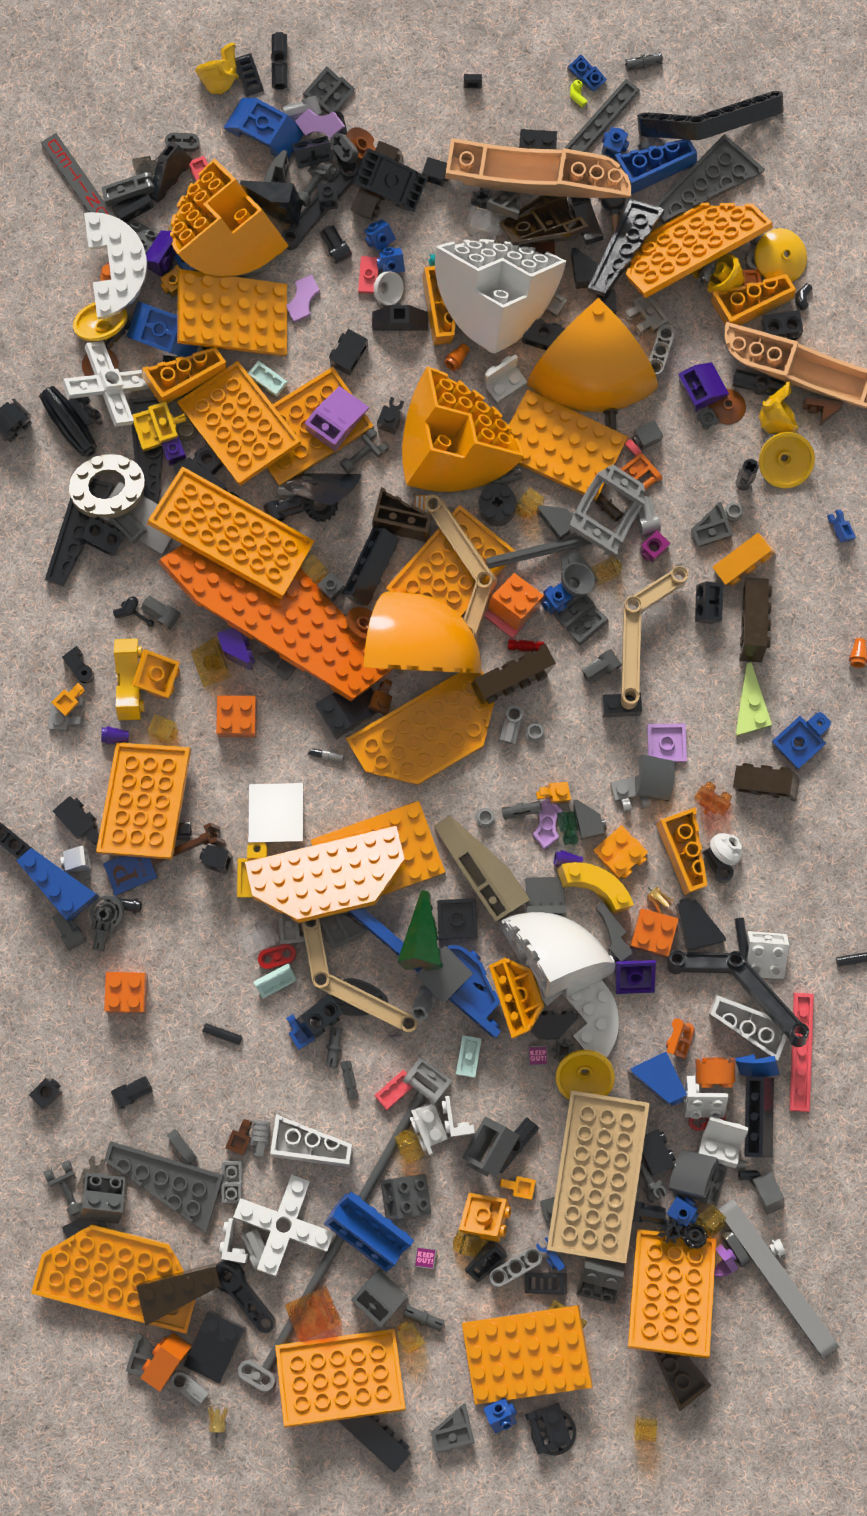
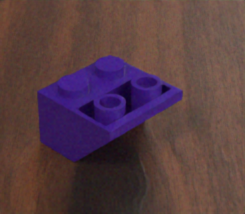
M161 230L146 253L147 269L161 277L165 273L170 272L174 257L177 255L172 245L173 239L170 236L172 231Z
M712 362L694 365L678 373L679 382L695 412L729 395Z
M234 628L218 632L217 634L226 659L248 670H253L252 664L255 663L251 648H246V646H249L247 636Z

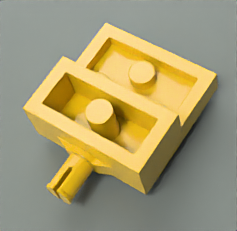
M166 401L149 406V410L133 414V423L143 452L162 446L161 443L178 438L176 424L185 422V415L173 417L169 412Z

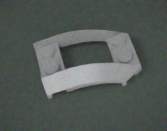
M615 465L599 471L581 499L569 524L571 535L575 532L604 550L603 554L616 556L631 524L642 506L646 503L643 496L645 492L644 484ZM602 483L607 484L631 500L613 532L585 515Z

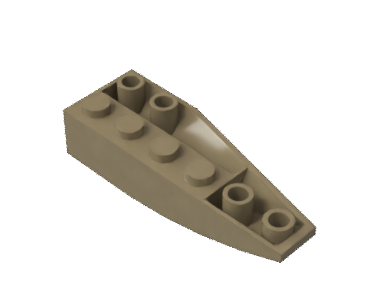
M451 815L434 826L495 922L501 921L530 901V898L511 870Z

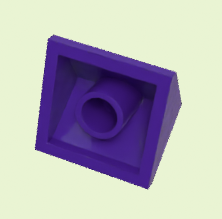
M656 960L616 961V994L655 993Z

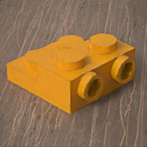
M144 649L132 686L147 691L146 693L159 698L167 699L174 691L173 683L179 675L180 662Z
M622 825L593 850L617 879L628 877L633 872L631 868L636 864L640 866L647 860L646 855L648 854L646 849Z
M468 1193L459 1231L480 1236L484 1240L500 1242L501 1237L506 1235L507 1226L504 1224L506 1218H510L512 1210L507 1199Z

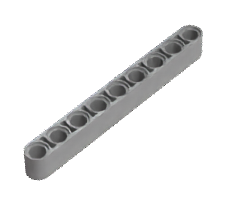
M731 1199L717 1209V1213L723 1217L724 1223L735 1234L752 1262L758 1266L762 1276L771 1284L770 1287L777 1297H780L783 1301L782 1304L787 1311L793 1315L795 1322L806 1333L810 1343L819 1351L818 1354L824 1358L838 1348L839 1345L734 1199Z

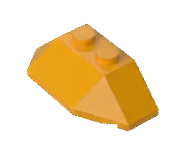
M507 958L490 964L489 969L511 1038L514 1039L531 1031L545 1005L536 978L530 968Z

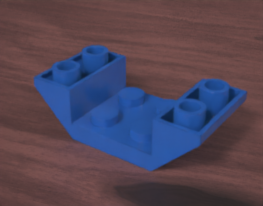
M241 98L223 127L224 130L237 137H240L243 133L269 147L271 155L275 157L283 150L287 151L288 160L293 153L292 144L300 142L304 135L303 131L289 115L257 98Z
M140 301L137 302L126 337L180 357L183 356V358L197 352L199 347L197 345L177 343V315Z

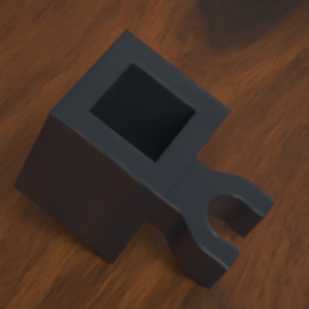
M391 397L389 407L384 405L377 421V428L395 435L402 419L400 410L404 406V401H400L398 406H394V398Z

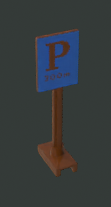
M212 823L204 825L206 833L175 847L173 857L203 844L207 845L210 843L218 847L226 844L225 840L217 838L219 834L216 831L221 830L220 827ZM119 856L103 863L116 896L157 879L158 876L154 865L168 859Z

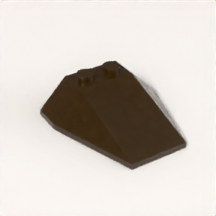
M544 195L539 196L521 208L518 220L508 217L499 223L513 246L568 241L585 234L589 229L581 216L575 218L569 210L567 197Z

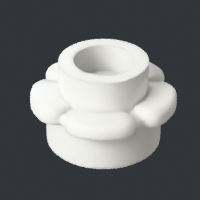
M772 1239L773 1244L769 1245L774 1256L778 1255L781 1258L782 1255L786 1254L780 1239L775 1241Z

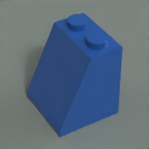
M667 1052L628 1069L632 1077L665 1105L670 1103L673 1106L684 1101L683 1097L687 1093Z

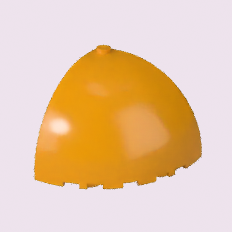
M214 158L198 174L200 178L195 184L190 183L187 195L182 196L176 206L178 208L177 214H174L171 220V226L173 227L172 232H170V236L173 239L172 245L183 261L200 272L221 277L242 275L270 262L277 255L283 253L288 244L265 212L246 194L238 181Z
M599 298L587 307L555 339L535 365L526 384L535 393L571 410L603 413L607 409L617 410L626 408L629 405L640 402L658 389L656 374L642 347L622 321Z
M426 367L411 399L404 427L402 462L406 485L437 492H455L480 487L500 478L513 469L524 457L523 450L518 438H514L510 432L512 430L511 426L501 419L503 416L494 406L490 407L483 401L485 398L474 389L471 392L464 385V382L460 380L455 382L448 378V374Z
M394 588V592H385L379 597L370 619L366 638L365 668L481 673V658L475 637L464 619L451 607L435 598L421 594L406 593V589Z

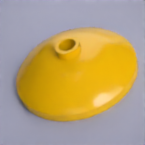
M781 228L773 229L765 233L757 242L754 260L763 278L769 279L787 274L791 282H793L805 270L807 251L803 241L794 232ZM784 251L788 253V257L784 256Z
M94 302L77 314L73 322V328L76 335L83 340L91 342L103 341L121 331L127 321L128 314L126 308H124L120 313L112 317L98 320L96 304Z
M783 432L776 434L767 440L760 451L758 459L759 469L765 480L775 487L792 488L798 486L810 476L814 468V450L809 441L797 433ZM782 455H787L786 460H781Z
M577 1050L569 1053L560 1061L556 1069L557 1087L568 1100H570L571 1090L607 1096L614 1086L615 1073L611 1062L604 1055L593 1050ZM587 1069L588 1072L583 1073L582 1070Z

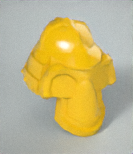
M233 42L221 49L222 60L208 61L198 65L195 69L201 82L211 94L222 95L230 89L234 80L239 78L236 74V45Z
M725 254L718 258L715 265L716 270L710 277L707 291L710 293L714 291H728V289L738 288L743 285L745 277L739 263V258L731 254ZM702 268L692 272L696 279H698Z
M790 381L786 382V385L775 394L769 396L766 402L763 401L759 421L761 428L768 434L796 432L799 429L793 411L784 402V399L791 394Z

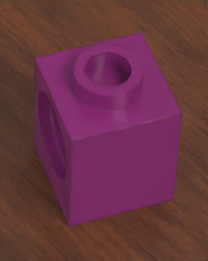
M657 530L641 545L640 554L646 561L650 560L653 563L669 548L670 542ZM656 545L658 551H651L649 546Z

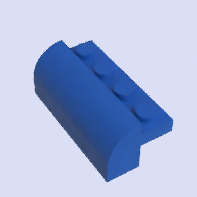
M353 1192L346 1193L339 1200L324 1222L325 1226L385 1272L395 1266L401 1254L414 1242V1239L408 1233L399 1229L391 1220L385 1218L374 1207L368 1205L360 1196Z

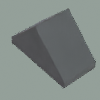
M771 1172L753 1179L766 1215L785 1207L784 1196Z

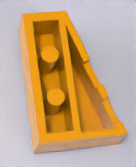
M758 532L716 563L713 569L725 585L729 586L731 584V586H734L741 581L740 577L752 573L756 566L768 561L775 554V551L764 536Z

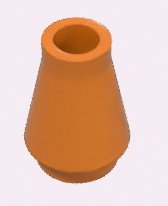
M462 343L445 357V365L452 371L460 369L470 351L469 347Z
M863 638L855 639L849 657L850 665L853 667L862 668L866 666L867 649L866 640Z

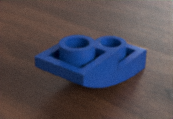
M582 54L567 67L592 92L596 91L607 80L596 66L592 67Z
M755 1054L735 1058L740 1075L750 1077L780 1075L775 1056L756 1059Z

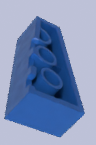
M682 139L665 143V145L656 147V145L650 146L648 149L638 151V149L632 150L630 153L623 155L618 153L615 154V161L620 164L621 169L628 175L631 184V194H634L693 166L697 162V151L690 140Z
M32 848L16 860L69 922L100 897Z

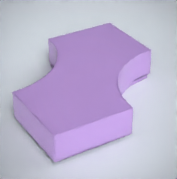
M307 109L295 120L305 136H309L314 132H322L331 138L332 135L339 133L345 127L335 112L319 116L311 109Z
M312 275L295 282L297 287L296 295L286 305L293 323L311 316L309 304L312 298L320 293Z
M546 799L541 803L542 813H538L539 826L532 834L544 850L559 839L555 823L562 810L557 803L551 804L550 799Z

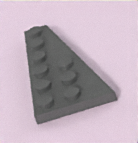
M724 134L654 205L664 209V215L660 221L665 224L697 205L705 203L764 173L765 168Z
M110 1141L104 1159L105 1162L122 1174H125L154 1197L207 1233L224 1174Z

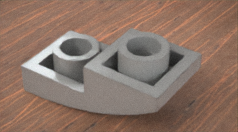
M222 1160V1174H224L221 1183L222 1203H239L240 1198L242 1199V1160Z

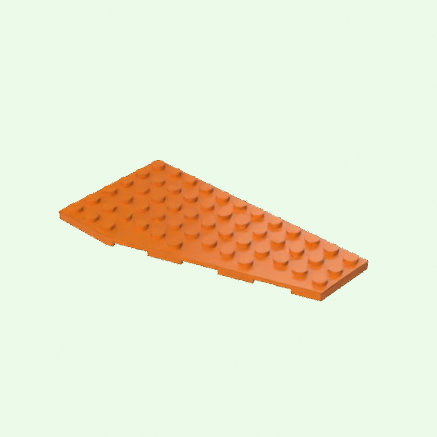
M183 544L159 560L162 568L200 608L203 606L227 621V624L252 640L254 638L278 653L280 658L303 672L307 671L331 686L333 691L349 701H353L393 670L364 667L366 640L357 637L350 631L345 615L318 590L315 582L301 567L282 599H279Z

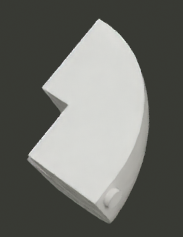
M480 239L479 242L464 240L463 244L455 245V242H450L437 246L435 251L437 284L449 314L470 339L494 354L521 339L533 322L542 316L558 288L566 265L565 260L546 252L544 255L535 252L534 247L513 246L511 242L507 241L503 245L494 244V240Z
M529 912L513 915L499 922V926L520 964L532 970L547 998L560 991L563 992L566 998L614 973L616 964L613 957L609 956L605 948L589 931L570 919L551 913Z

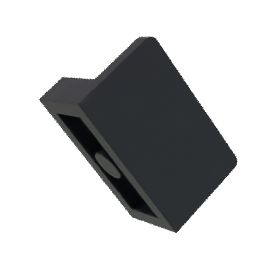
M146 193L120 201L112 206V210L117 218L125 223L154 208L150 196L146 195Z

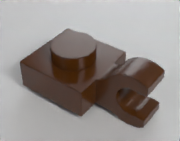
M385 679L384 682H380L379 690L372 692L368 709L382 715L388 714L393 697L388 695L392 681Z
M243 1119L239 1131L232 1130L225 1149L244 1156L251 1140V1136L246 1134L252 1121Z

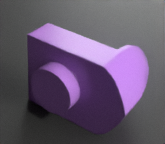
M722 1244L715 1248L722 1261L716 1266L714 1276H727L739 1269L734 1262L737 1258L730 1248L726 1251Z

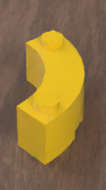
M115 639L114 643L115 670L118 685L116 686L118 721L141 720V712H145V702L141 700V689L132 686L143 651L142 646L138 644V639Z
M575 862L562 864L557 869L563 888L579 887L595 892L612 914L627 911L634 905L623 884L611 873L598 866Z

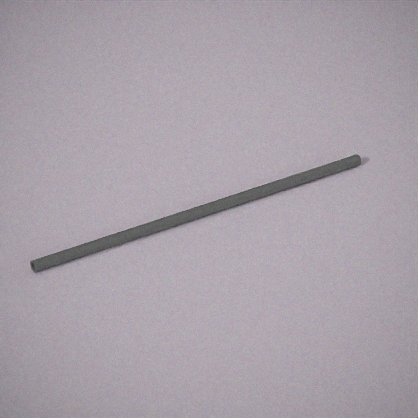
M417 1091L358 1195L364 1202L368 1200L411 1124L410 1117H413L411 1110L420 1107L425 1099V1096ZM337 1234L264 1361L262 1367L268 1371H271L277 1361L275 1345L287 1343L342 1246L344 1239Z

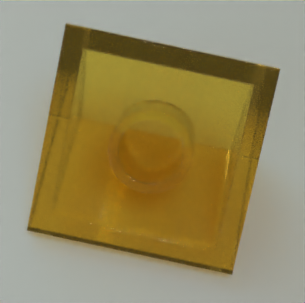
M213 637L191 652L203 687L231 678L217 637Z

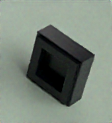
M464 74V88L481 89L482 74Z

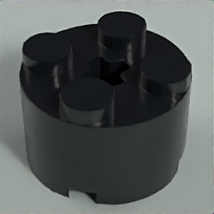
M15 398L12 399L13 403L6 402L0 407V437L3 441L8 440L10 443L18 437L17 432L21 428L26 430L32 424L30 421L31 415Z
M494 484L482 490L479 497L478 511L480 517L489 525L503 526L514 517L517 502L511 488L501 484ZM495 503H498L500 508H497Z

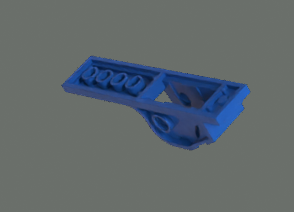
M359 908L348 911L351 916L396 955H400L404 942L366 909ZM458 945L447 946L474 973L448 1000L492 1038L496 1039L501 1033L499 1030L500 1025L493 1019L488 1021L487 1018L499 1006L500 1000L488 982L487 973L482 962H480L481 957L473 950L469 952ZM423 967L414 968V970L419 973ZM479 984L483 986V991L478 989Z

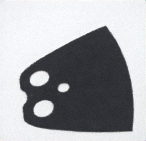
M302 473L293 477L294 481L287 483L284 488L299 496L332 505L344 498L356 487L361 474ZM302 476H311L312 479H311V480H302L301 477H302ZM299 484L302 485L303 488L294 489L292 488V486Z

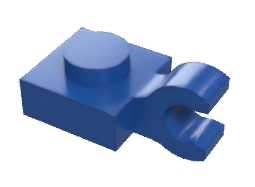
M835 510L836 519L833 514L827 515L829 522L835 524L833 525L835 535L840 540V543L849 542L856 538L849 521H845L842 510Z
M293 1014L286 1018L293 1031L289 1032V1035L298 1050L315 1040L314 1036L308 1039L296 1023V1018Z
M539 1243L536 1244L540 1252L548 1254L549 1258L546 1260L552 1269L557 1268L560 1271L565 1267L556 1251L547 1250V1247L542 1248Z

